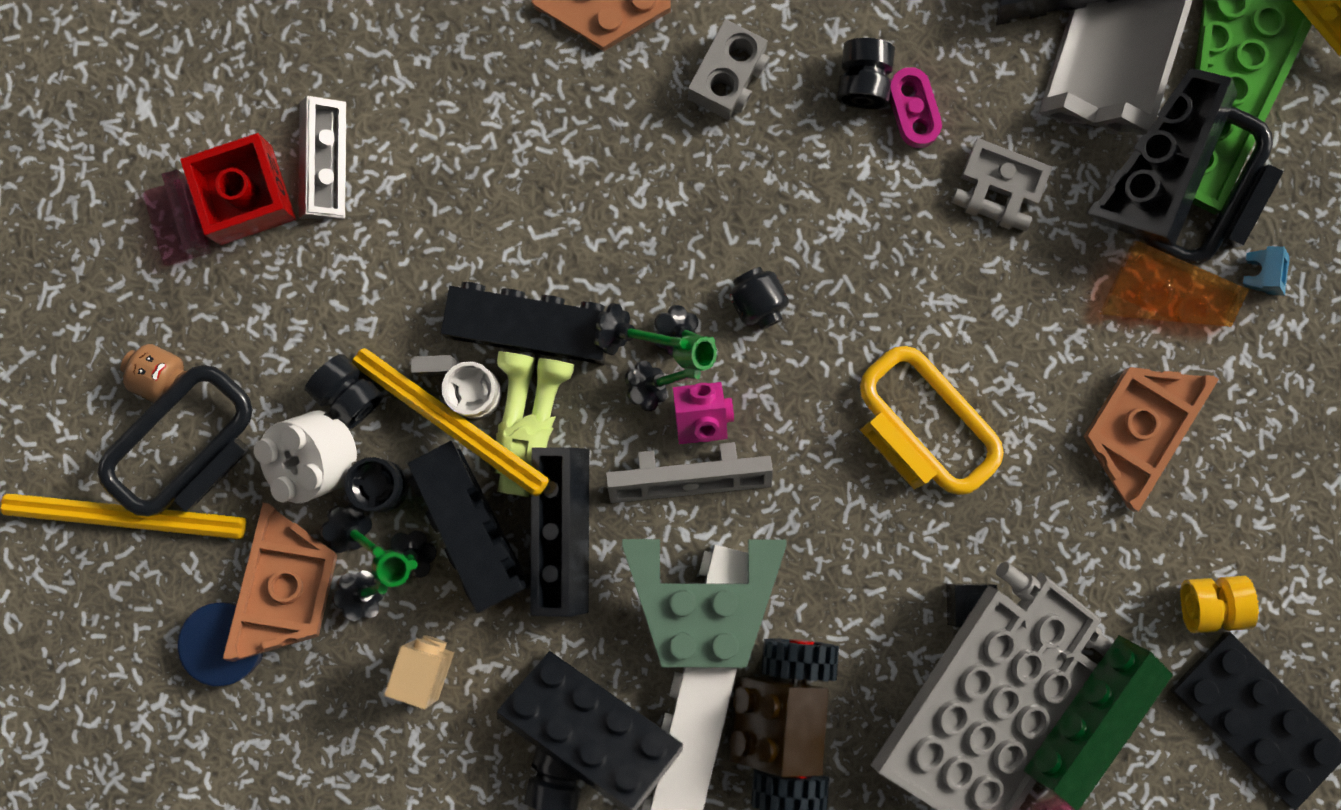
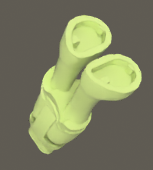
M499 351L497 365L508 376V392L502 422L498 424L496 441L532 466V448H547L549 436L554 429L552 425L556 416L551 417L554 399L560 384L571 378L574 364L545 358L538 359L537 386L532 414L523 418L536 358ZM496 469L495 473L500 474L497 492L529 497V492Z

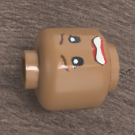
M153 344L143 345L137 351H129L120 366L121 372L124 373L123 383L125 388L153 403L186 372L180 357Z

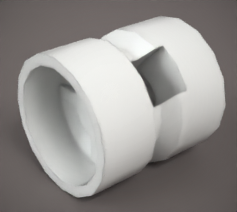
M461 362L453 366L445 374L442 382V396L446 404L454 412L469 419H483L491 415L498 408L502 398L501 385L498 379L483 365L475 362Z

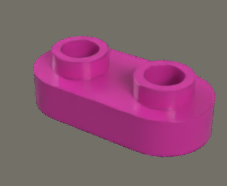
M914 67L903 68L891 80L889 99L904 142L914 148H924L931 145L940 134L942 129L941 117L927 75ZM909 85L914 88L915 95L907 97L902 93L901 88ZM916 122L923 123L926 127V133L917 134L913 130V124Z

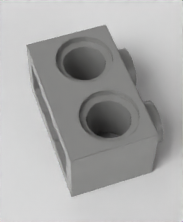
M725 19L688 88V100L729 121L735 110L742 113L752 94V91L747 89L752 77L755 76L760 79L770 60V57L765 55L768 40ZM741 49L746 51L750 58L739 62L734 60L730 53ZM723 83L728 85L732 92L727 96H718L713 93L711 88L716 84Z

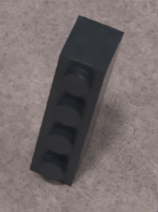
M462 282L461 287L449 286L440 333L446 339L604 365L606 354L603 348L596 346L594 340L598 330L596 319L599 313L604 311V305L585 301L581 302L580 307L564 305L565 299L551 295H541V300L525 298V292L509 288H502L501 294L485 292L486 286L473 282Z
M572 447L532 448V467L546 476L549 481L539 496L531 494L530 616L572 617L589 613L590 449Z

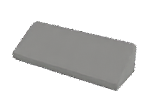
M306 96L300 102L298 219L345 218L346 102ZM336 110V191L334 209V142Z

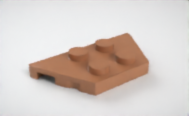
M531 0L532 5L540 13L544 12L560 22L563 27L575 34H580L588 42L603 51L671 12L670 0Z
M1134 367L1124 369L1083 437L1128 509L1133 512H1138L1218 382V378L1210 375L1181 374V372L1172 371L1157 372Z
M268 503L262 504L223 656V659L226 661L234 662L318 637L337 554L322 542L310 536L299 525L280 514Z

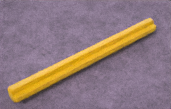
M362 348L353 358L352 363L363 374L533 496H539L546 488L549 481L546 476L371 351Z
M7 493L2 497L0 507L1 513L6 516L242 539L246 532V519L243 517L167 509L158 515L145 517L135 515L118 504Z

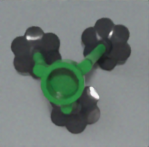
M611 303L608 305L606 312L599 313L596 319L598 330L594 340L597 347L603 348L605 354L614 355L620 346H624L627 341H631L633 338L653 342L657 347L665 348L666 352L672 355L674 360L684 368L682 371L664 376L661 369L653 368L648 361L637 362L634 369L627 371L625 374V383L629 387L627 397L632 404H640L641 408L646 412L653 411L657 408L658 403L666 400L667 390L665 387L667 384L688 378L699 379L701 371L708 370L714 365L717 357L714 337L696 334L698 318L695 314L687 312L683 306L673 305L667 313L658 314L654 321L657 331L651 333L635 329L630 324L629 313L622 310L620 304Z
M352 503L348 504L345 508L335 506L329 510L327 515L328 521L322 525L320 532L321 536L329 541L330 548L337 553H342L348 548L357 550L364 547L374 557L371 564L372 574L363 570L356 575L344 574L338 580L339 590L333 594L332 601L335 607L343 610V615L348 621L354 622L362 617L367 619L373 618L378 614V602L383 599L389 586H400L412 576L423 578L429 573V563L435 559L436 549L432 544L427 543L426 535L422 531L414 530L408 535L402 532L394 534L390 541L391 548L383 551L381 547L365 537L372 528V521L368 516L364 515V510L357 508Z

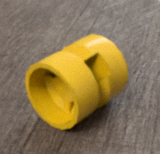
M1247 576L1219 577L1216 583L1211 578L1183 581L1180 588L1182 615L1185 626L1190 633L1217 632L1221 626L1228 631L1253 629L1256 626L1259 615L1258 597L1252 581Z

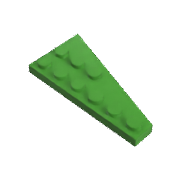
M1203 0L1195 69L1231 77L1237 90V96L1232 107H1236L1265 122L1312 23L1292 0ZM1225 122L1192 204L1214 215L1222 210L1255 143V138L1251 133Z

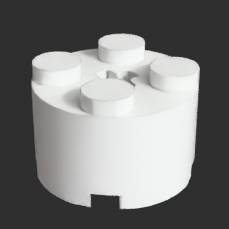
M321 410L312 411L270 426L262 439L255 443L254 455L260 462L264 477L270 485L272 496L278 502L305 503L345 486L348 470L351 468L352 463L357 461V450L350 431L338 418L332 420L324 415L327 412Z

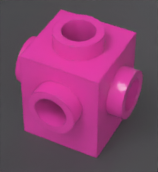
M721 382L673 387L679 444L728 439L727 422H734L732 398H724Z

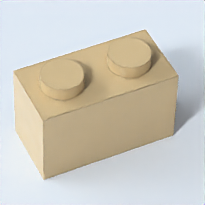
M423 635L422 639L416 638L414 641L402 645L384 696L422 709L428 708L439 700L454 652L445 649L447 642Z

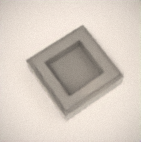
M451 355L414 356L411 358V373L417 377L445 376L453 366L458 364V361Z

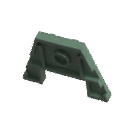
M622 539L624 553L661 667L747 668L787 546V540L748 539L747 583H661L660 539Z

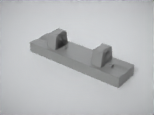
M732 442L719 444L720 461L656 467L654 451L638 452L639 469L606 472L610 503L772 487L773 468L771 456L737 459L736 444Z

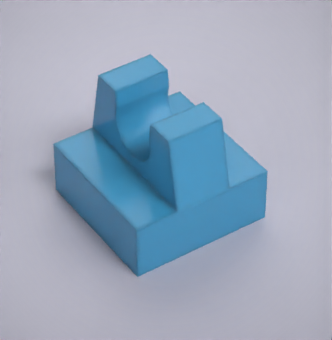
M1267 246L1266 250L1247 252L1246 262L1252 265H1260L1262 270L1256 276H1244L1243 285L1270 295L1285 296L1290 258L1285 247Z

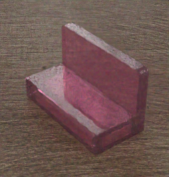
M177 169L163 173L164 185L144 191L143 196L163 264L171 266L209 254L211 250L207 237L204 235L186 176Z

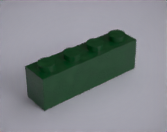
M1118 635L1023 771L1049 793L1074 810H1079L1173 674L1151 651Z

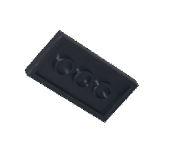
M1225 632L1170 689L1289 809L1297 810L1341 763V740L1231 632Z
M551 651L545 655L496 711L498 720L622 810H637L683 751L682 742Z

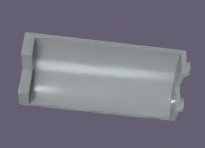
M1105 0L1087 4L1086 8L1071 10L1038 113L1086 129L1087 124L1102 126L1106 128V134H1146L1156 121L1193 0H1120L1110 3Z

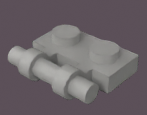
M977 138L961 175V179L974 183L975 186L972 193L957 188L951 203L965 208L964 213L975 217L977 214H981L999 221L998 226L1008 230L1014 227L1026 232L1032 217L1018 211L1022 202L1033 207L1039 204L1052 166ZM988 189L1007 196L1006 205L1002 206L984 199Z

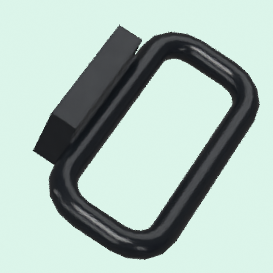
M1236 107L1231 108L1226 122L1251 133L1255 138L1256 145L1202 246L1196 250H1188L1177 244L1172 247L1143 238L1146 245L1154 252L1178 264L1186 266L1201 265L1212 259L1223 242L1235 248L1244 246L1284 172L1270 164L1264 166L1273 146L1272 133L1267 124L1258 117Z
M207 365L190 368L104 453L99 461L97 471L100 484L119 504L135 515L145 517L158 515L169 508L174 502L186 512L191 510L250 450L239 438L237 439L251 421L253 409L250 398L237 383L218 368ZM203 381L210 382L235 405V416L155 498L151 500L138 498L116 477L115 468L117 464L196 384Z

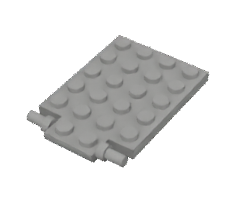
M1006 561L997 567L996 575L1012 586V591L1021 599L1017 605L997 589L990 586L987 587L870 765L880 774L936 810H1019L1036 783L1023 770L1097 667V664L1083 655L1081 651L1084 647L1093 648L1104 656L1113 644L1102 635V630L1098 627L1101 622L1100 618L1041 572L1036 577L1030 573H1021Z

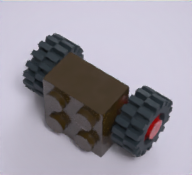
M764 639L761 673L773 677L737 676L736 690L733 697L734 715L732 735L730 737V761L755 768L751 797L753 808H759V810H827L829 777L823 774L829 689L807 684V680H837L838 645L799 639Z

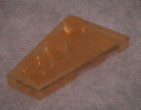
M1133 241L1099 315L1232 327L1249 289L1142 242Z

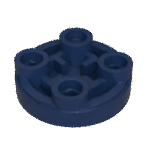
M219 602L205 605L193 612L180 630L178 637L180 661L187 673L203 684L226 686L236 683L250 675L262 661L263 653L234 662L223 659L237 605L235 603Z

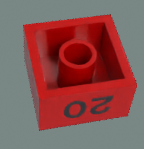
M259 133L180 159L204 235L220 246L296 220L273 147Z

